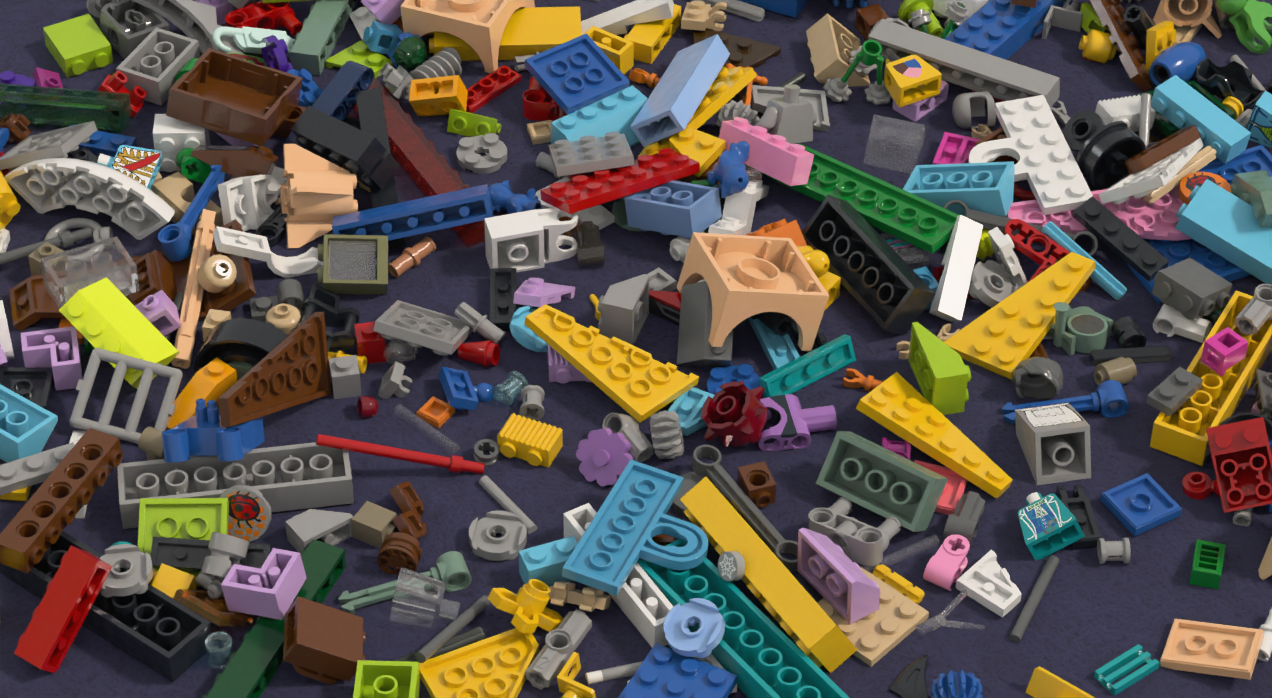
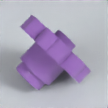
M609 428L590 431L588 439L579 442V449L576 452V457L582 461L579 471L587 481L597 480L600 486L615 484L630 459L633 460L632 455L627 453L630 449V442L625 439L622 433H612Z

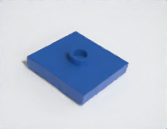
M1148 473L1101 493L1100 501L1134 536L1181 516L1182 508Z

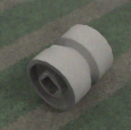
M212 532L208 545L211 554L205 557L201 573L224 580L233 564L241 565L239 562L246 557L250 542L234 536Z

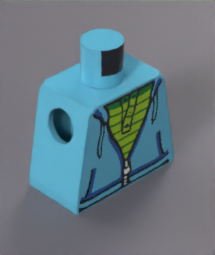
M1265 91L1255 104L1246 129L1251 132L1249 140L1272 148V94Z

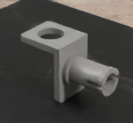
M1065 0L1062 8L1051 5L1044 20L1042 39H1046L1051 26L1080 32L1083 13L1077 11L1079 8L1078 1L1073 0L1072 4L1069 5L1071 0Z

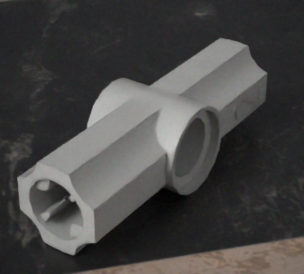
M578 609L573 612L569 611L558 628L546 635L545 646L525 672L526 679L531 682L532 686L541 690L545 687L548 688L565 666L573 652L592 628V620L587 617L585 612Z

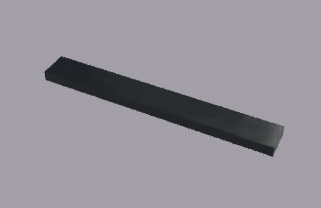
M381 88L355 92L361 130L376 137L385 147L386 152L391 154ZM395 174L382 190L373 185L371 186L370 192L373 208L399 203ZM405 237L388 241V249L406 246Z

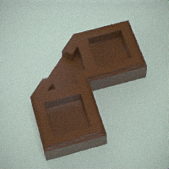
M409 481L396 485L389 492L403 514L394 518L393 522L401 533L409 534L419 540L427 534L426 524L422 522L421 515L424 514L423 502Z

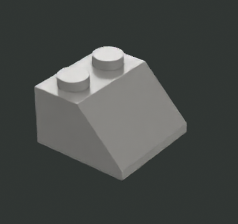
M643 274L610 285L605 296L601 295L598 303V311H601L598 329L601 331V335L610 339L614 336L634 345L649 314V275Z

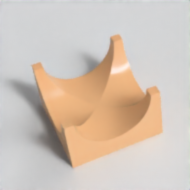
M405 0L400 8L404 33L418 35L420 38L424 34L434 31L455 35L468 43L477 52L482 60L485 72L492 73L498 69L500 42L509 18L518 8H534L535 3L534 0Z
M693 232L677 289L679 293H682V286L697 283L703 278L706 280L712 301V325L708 340L711 346L722 347L728 334L743 320L763 312H779L792 317L796 321L799 332L798 346L801 351H811L829 294L793 240L780 237Z

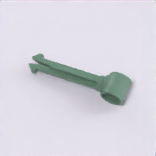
M450 551L442 554L436 560V567L429 568V571L350 594L347 590L341 594L338 600L339 604L346 603L341 606L342 611L354 614L357 608L433 586L435 588L442 586L447 592L465 589L471 584L472 577L463 555L457 551Z

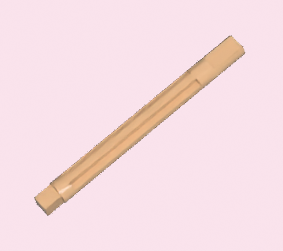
M203 209L201 219L196 227L179 317L181 327L177 328L174 347L180 353L171 361L173 366L184 369L189 368L191 364L204 288L198 282L197 273L201 264L210 257L213 232L215 230L214 220L216 212Z

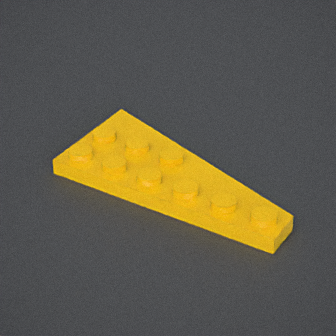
M1074 252L1069 253L948 338L944 343L960 354L961 358L1012 380L1015 367L1022 360L1028 359L1054 325L1056 314L1054 304L1058 302L1069 304L1095 270V261Z
M546 304L525 317L524 324L639 423L698 384L699 376L690 373L688 376L676 370V365L669 362L665 365L652 359V354L614 336L612 339L599 334L600 330L593 326L586 328L576 323L574 317Z
M898 372L894 373L859 400L856 407L857 410L996 499L1009 488L1013 479Z

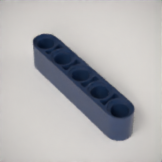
M347 61L311 107L343 122L357 104L355 92L368 90L374 79L373 69L353 61ZM291 132L284 144H296L302 147L296 142L297 136Z

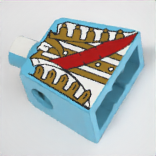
M120 145L115 158L100 154L97 164L119 171L151 190L161 167L162 152Z

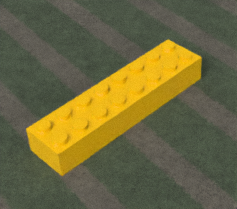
M1235 291L1205 339L1207 340L1229 327L1248 341L1245 358L1226 369L1225 374L1220 376L1201 362L1203 343L1187 368V371L1203 379L1202 387L1171 416H1167L1162 412L1159 413L1153 424L1150 447L1203 466L1210 454L1206 428L1219 426L1224 420L1233 416L1256 377V369H1261L1272 350V319L1267 320L1256 334H1250L1249 336L1241 333L1235 325L1236 317L1253 296Z
M704 477L680 498L687 507L683 511L684 514L694 525L704 531L709 543L712 544L720 555L726 551H738L745 560V573L741 580L779 622L799 648L819 668L824 665L832 673L858 650L707 477Z

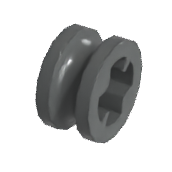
M490 439L478 441L474 446V461L484 463V466L496 463L499 458V446ZM483 451H489V455H483Z

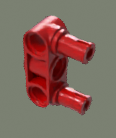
M259 1L232 11L225 16L226 27L242 28L244 26L273 30L282 26L295 37L303 28V24L295 17L294 10L290 7V2L263 3V1Z
M531 77L529 90H526L522 95L523 116L529 120H551L552 122L566 116L567 114L534 77Z

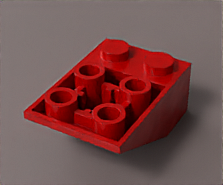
M1264 417L1206 428L1223 512L1272 504V455Z

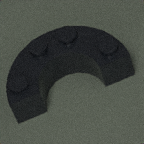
M242 317L223 321L209 332L195 359L194 372L199 371L215 358L222 360L226 364L233 361H241L256 365L287 338L288 335L269 322Z

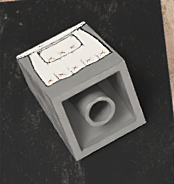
M1069 403L1015 410L1016 435L1036 485L1091 478L1090 425Z

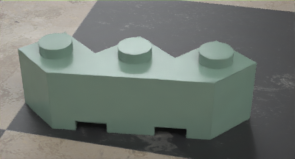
M1266 170L1234 174L1230 184L1232 194L1253 206V215L1256 219L1258 218L1261 228L1272 227V176L1269 177V173Z

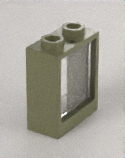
M324 234V243L318 244V260H323V268H318V284H323L324 289L334 294H387L388 236Z

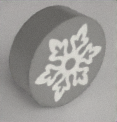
M726 551L720 555L718 571L722 579L725 581H738L743 577L745 573V560L738 551Z

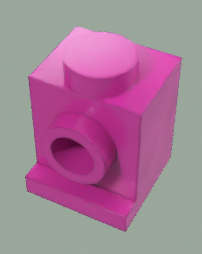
M1227 327L1205 340L1201 362L1222 376L1225 374L1226 369L1245 358L1248 341Z

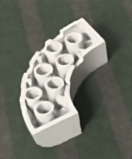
M71 158L42 159L23 164L4 177L38 213L43 214L53 209L64 208L66 205H76L77 209L98 214L100 211L110 215L112 222L125 229L138 240H142L167 224L175 213V210L162 198L138 181L119 171L90 161Z

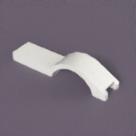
M216 226L213 232L217 251L266 261L268 267L275 274L284 278L317 273L318 268H323V262L318 260V248L311 247L307 252L298 256L283 257L270 251L267 237L219 226Z

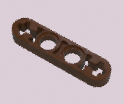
M1191 125L1183 128L1126 160L1124 163L1128 173L1140 172L1199 139L1201 136L1197 126Z

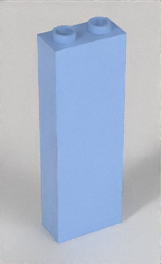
M718 34L684 48L675 55L630 126L643 147L681 132L686 128L730 55Z

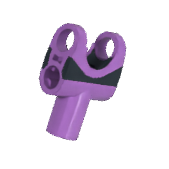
M792 394L760 399L768 409L766 422L776 425L762 432V436L758 440L759 448L762 451H788L807 448L812 441L810 432L837 428L836 412L833 405L802 409L798 397ZM770 438H775V439H776L775 441H773V443H770V444L764 443V441L767 440V439H770Z

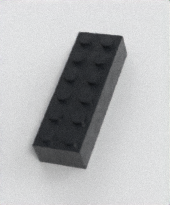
M827 195L802 231L807 246L827 254L830 260L829 270L832 274L841 277L843 286L885 331L902 336L907 334L912 327V323L916 322L935 296V293L848 201Z

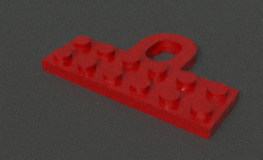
M664 148L659 150V153L653 155L639 156L637 160H634V165L567 175L572 179L571 181L553 183L549 188L540 190L541 200L568 214H572L699 173L700 163L689 158L687 155L675 152L674 149Z

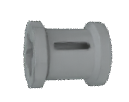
M527 385L521 389L520 398L523 401L519 409L521 417L525 416L531 420L543 418L544 407L542 402L544 401L545 391L540 386Z
M1099 538L1097 541L1099 564H1104L1105 561H1123L1124 564H1129L1131 556L1129 538H1123L1122 541H1105L1104 538Z

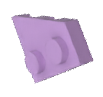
M529 278L514 293L513 304L541 307L545 304L561 302V297L573 299L575 287L544 283V280L541 278Z

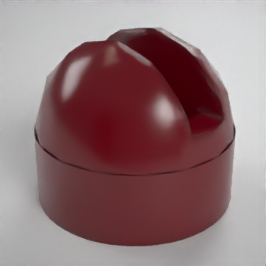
M359 396L357 409L360 419L375 416L379 407L377 400L370 396Z

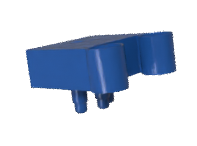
M197 399L196 416H192L174 428L161 433L164 461L176 463L187 461L190 459V456L218 455L219 461L240 460L244 458L245 454L265 442L263 419L259 417L232 427H221V417L216 401L209 400L207 402V409L205 400Z

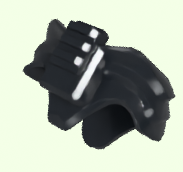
M1205 58L1197 65L1196 80L1198 84L1221 103L1225 98L1232 96L1240 100L1244 111L1246 109L1253 111L1255 104L1265 92V90L1257 89L1252 83V71L1236 61L1219 67L1209 58Z

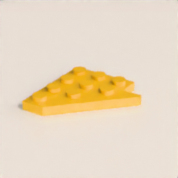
M517 628L428 659L424 663H419L420 679L431 698H517L526 681L525 672L539 654V644L532 633H521Z

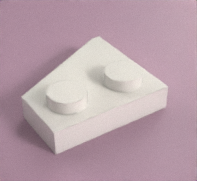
M990 550L956 580V589L1003 618L1021 601V592L1016 584L1011 582L1005 568L1001 569L997 563L996 553Z

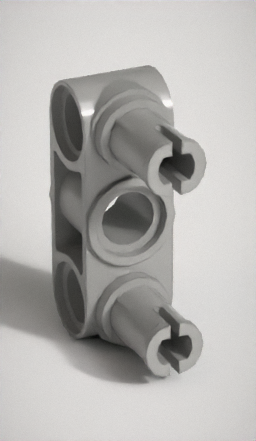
M840 497L829 508H815L809 512V530L826 535L834 544L842 548L844 554L850 560L865 566L880 564L883 561V552L888 548L890 539L901 530L899 528L901 527L900 521L892 516L888 517L877 528L846 516L852 512V503L844 497Z

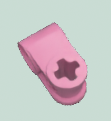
M961 535L948 536L936 554L929 560L923 579L951 591V585L953 582L956 583V580L960 577L968 563L966 555L970 544L967 538Z

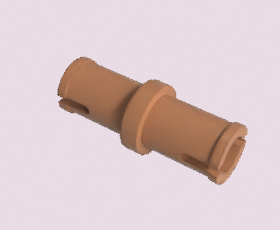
M425 236L413 247L404 249L401 256L388 264V273L398 278L412 266L417 267L421 263L420 260L436 250L434 241L430 237Z

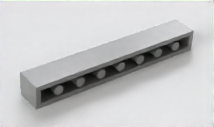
M882 19L868 36V40L873 39L880 43L882 46L881 56L884 60L892 54H896L900 59L910 55H917L942 74V80L977 92L988 91L992 97L1004 101L1044 95L1051 108L1060 95L1059 77Z

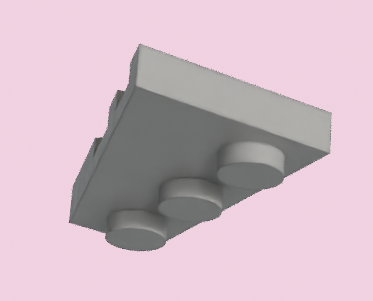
M752 85V110L765 113L768 101L772 98L784 97L785 88ZM800 89L799 96L811 102L817 116L813 129L828 132L830 123L825 91Z

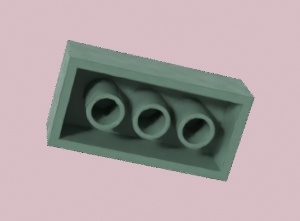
M837 431L816 484L885 518L895 517L900 521L901 526L913 532L925 531L928 528L948 478L853 432Z

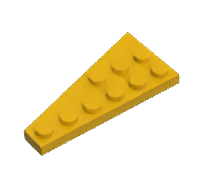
M740 66L735 68L722 67L687 126L696 130L757 76L753 68H741ZM673 135L645 146L638 157L659 153L661 149L670 148L669 139Z

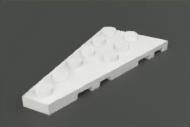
M1201 137L1152 166L1128 175L1100 193L1099 197L1102 204L1113 201L1114 205L1127 201L1129 196L1133 195L1137 199L1149 194V190L1165 186L1204 146Z

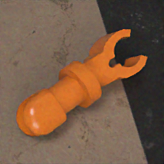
M639 68L631 70L629 75L630 80L647 84L649 88L656 87L661 79L658 78L657 74L652 73L650 75Z
M848 368L845 372L846 377L842 380V385L847 388L864 387L865 391L870 392V390L875 389L883 381L876 380L871 375L865 377L859 371Z

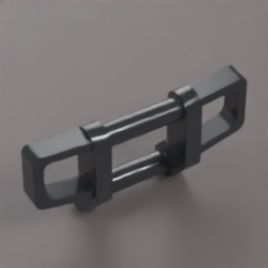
M313 284L303 302L302 310L304 314L298 327L314 312H324L325 324L331 327H344L343 331L335 333L326 330L328 351L353 347L355 343L354 324L359 322L360 312L352 307L339 309L340 298L338 295L317 284Z

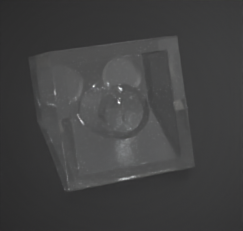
M874 115L863 164L912 174L923 148L927 128L923 124Z

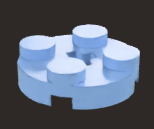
M702 598L689 599L690 603H685L682 606L679 603L666 615L663 624L666 640L672 650L682 656L706 658L722 640L725 631V621L716 605L711 601ZM696 623H699V630L695 632L689 631V625L694 626Z

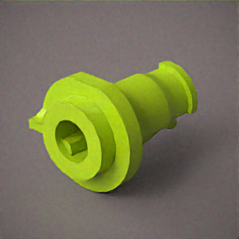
M904 0L901 3L897 17L903 22L910 25L908 23V20L912 18L910 14L924 9L925 12L931 13L930 18L932 22L926 25L929 34L940 38L944 31L932 13L933 0Z

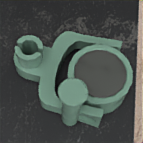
M1064 302L1054 304L1056 309L1055 323L1047 334L1053 338V344L1056 347H1062L1070 356L1075 354V351L1091 353L1092 350L1104 349L1107 338L1112 336V319L1095 312L1090 307L1082 306L1072 309Z

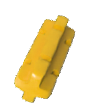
M884 564L877 565L872 573L916 604H919L925 595L923 590L917 586L913 587L911 582L896 572L891 573V569Z

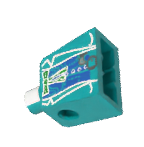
M1038 492L1031 493L1026 498L1027 506L1018 511L1025 543L1035 560L1043 559L1085 537L1075 516L1055 494L1050 493L1042 497Z

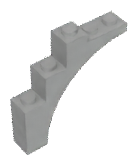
M132 0L165 17L180 28L189 38L198 40L199 50L202 54L208 48L223 53L243 54V51L235 44L233 37H220L221 42L231 48L230 52L223 51L214 44L212 38L214 30L218 27H224L217 25L216 7L192 0Z

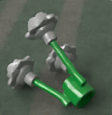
M873 39L867 40L857 50L850 53L852 58L849 60V63L851 65L844 76L839 79L828 78L823 86L828 98L837 102L842 100L848 101L849 95L852 93L848 89V78L854 69L857 73L863 72L866 75L871 70L877 69V81H875V84H870L869 88L864 91L867 95L866 100L875 105L889 103L890 99H893L882 80L884 58L881 56L882 46L879 42Z

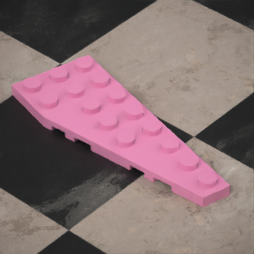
M1179 185L1153 204L1143 201L1142 197L1135 199L1133 195L1129 196L1127 201L1114 205L1113 201L1102 204L1142 239L1171 241L1192 239L1175 229L1179 220L1176 214L1183 205L1179 197ZM1107 189L1091 191L1093 197L1102 204L1099 194ZM1037 200L1012 203L1006 215V218L1020 219L1026 223L1043 227L1051 221L1063 232L1067 233L1090 232L1073 217L1074 210L1043 215Z

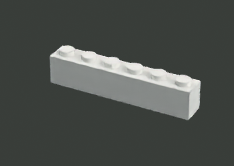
M589 503L563 513L564 538L574 536L577 543L580 541L597 514ZM636 563L618 595L610 593L609 595L652 648L656 643L663 646L668 645L663 624L666 615L673 608V605L642 567Z

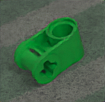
M192 148L180 150L176 156V163L183 176L204 184L212 171L211 165L191 156L194 150Z

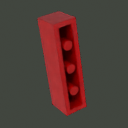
M70 546L68 552L63 555L59 569L54 578L48 583L46 593L39 606L35 608L32 619L26 631L20 636L18 646L14 654L39 669L52 673L59 669L113 567L89 552L74 546Z

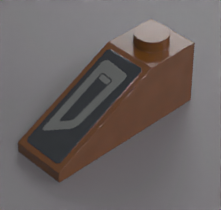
M200 145L191 153V156L211 166L222 165L221 171L235 178L271 175L279 158L273 155L271 149L264 146Z

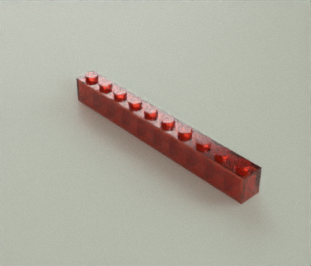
M374 78L368 90L381 88L391 154L425 197L470 188L468 184H464L460 179L458 172L449 166L445 156L438 153L434 143L428 141L422 129L413 123L411 116L402 110L398 100L392 98L387 87L382 86ZM356 104L353 109L359 115L358 106ZM484 220L451 227L467 248L485 242Z

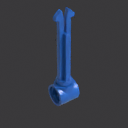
M212 165L210 167L211 173L199 189L181 220L176 224L165 226L158 233V240L170 261H181L190 255L192 251L190 244L192 229L201 216L203 209L206 208L216 192L218 185L224 183L225 172H220L222 165Z
M1108 380L1098 385L1096 391L1087 396L1012 405L1009 402L1002 408V413H1007L1004 415L1005 421L1016 424L1015 410L1069 403L1077 412L1099 411L1105 418L1124 416L1129 410V404L1122 384L1116 380Z

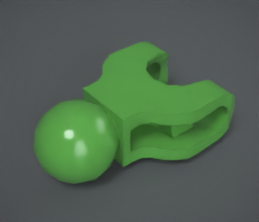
M1216 0V5L1220 11L1225 14H1231L1229 21L1234 25L1239 41L1251 52L1266 53L1272 44V37L1269 34L1272 33V24L1266 21V19L1272 20V6L1269 3L1256 0ZM1254 37L1261 41L1263 45L1257 44Z

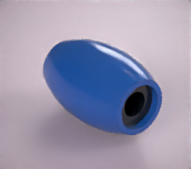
M1181 42L1168 47L1151 64L1149 68L1151 81L1156 86H1159L1175 75L1184 82L1192 80L1196 76L1197 65L1206 58L1205 51L1195 42Z

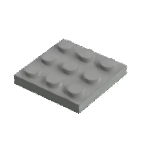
M94 121L28 136L0 157V170L9 169V172L19 166L32 161L67 158V153L77 150L79 144L90 140L89 136L97 131Z
M609 132L604 137L598 138L583 136L580 140L572 142L562 139L549 145L550 157L557 177L634 165V157L625 134H620V132Z
M399 300L375 321L373 331L381 333V336L386 339L394 340L398 338L405 340L410 346L428 347L439 355H452L473 330L472 327L459 318Z

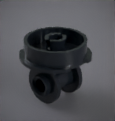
M1082 111L1069 119L1065 125L1063 136L1069 148L1078 153L1076 162L1087 183L1096 190L1108 189L1130 175L1124 162L1144 151L1146 147L1144 142L1127 127L1128 125L1124 121H1116L1105 125L1103 119L1097 113Z

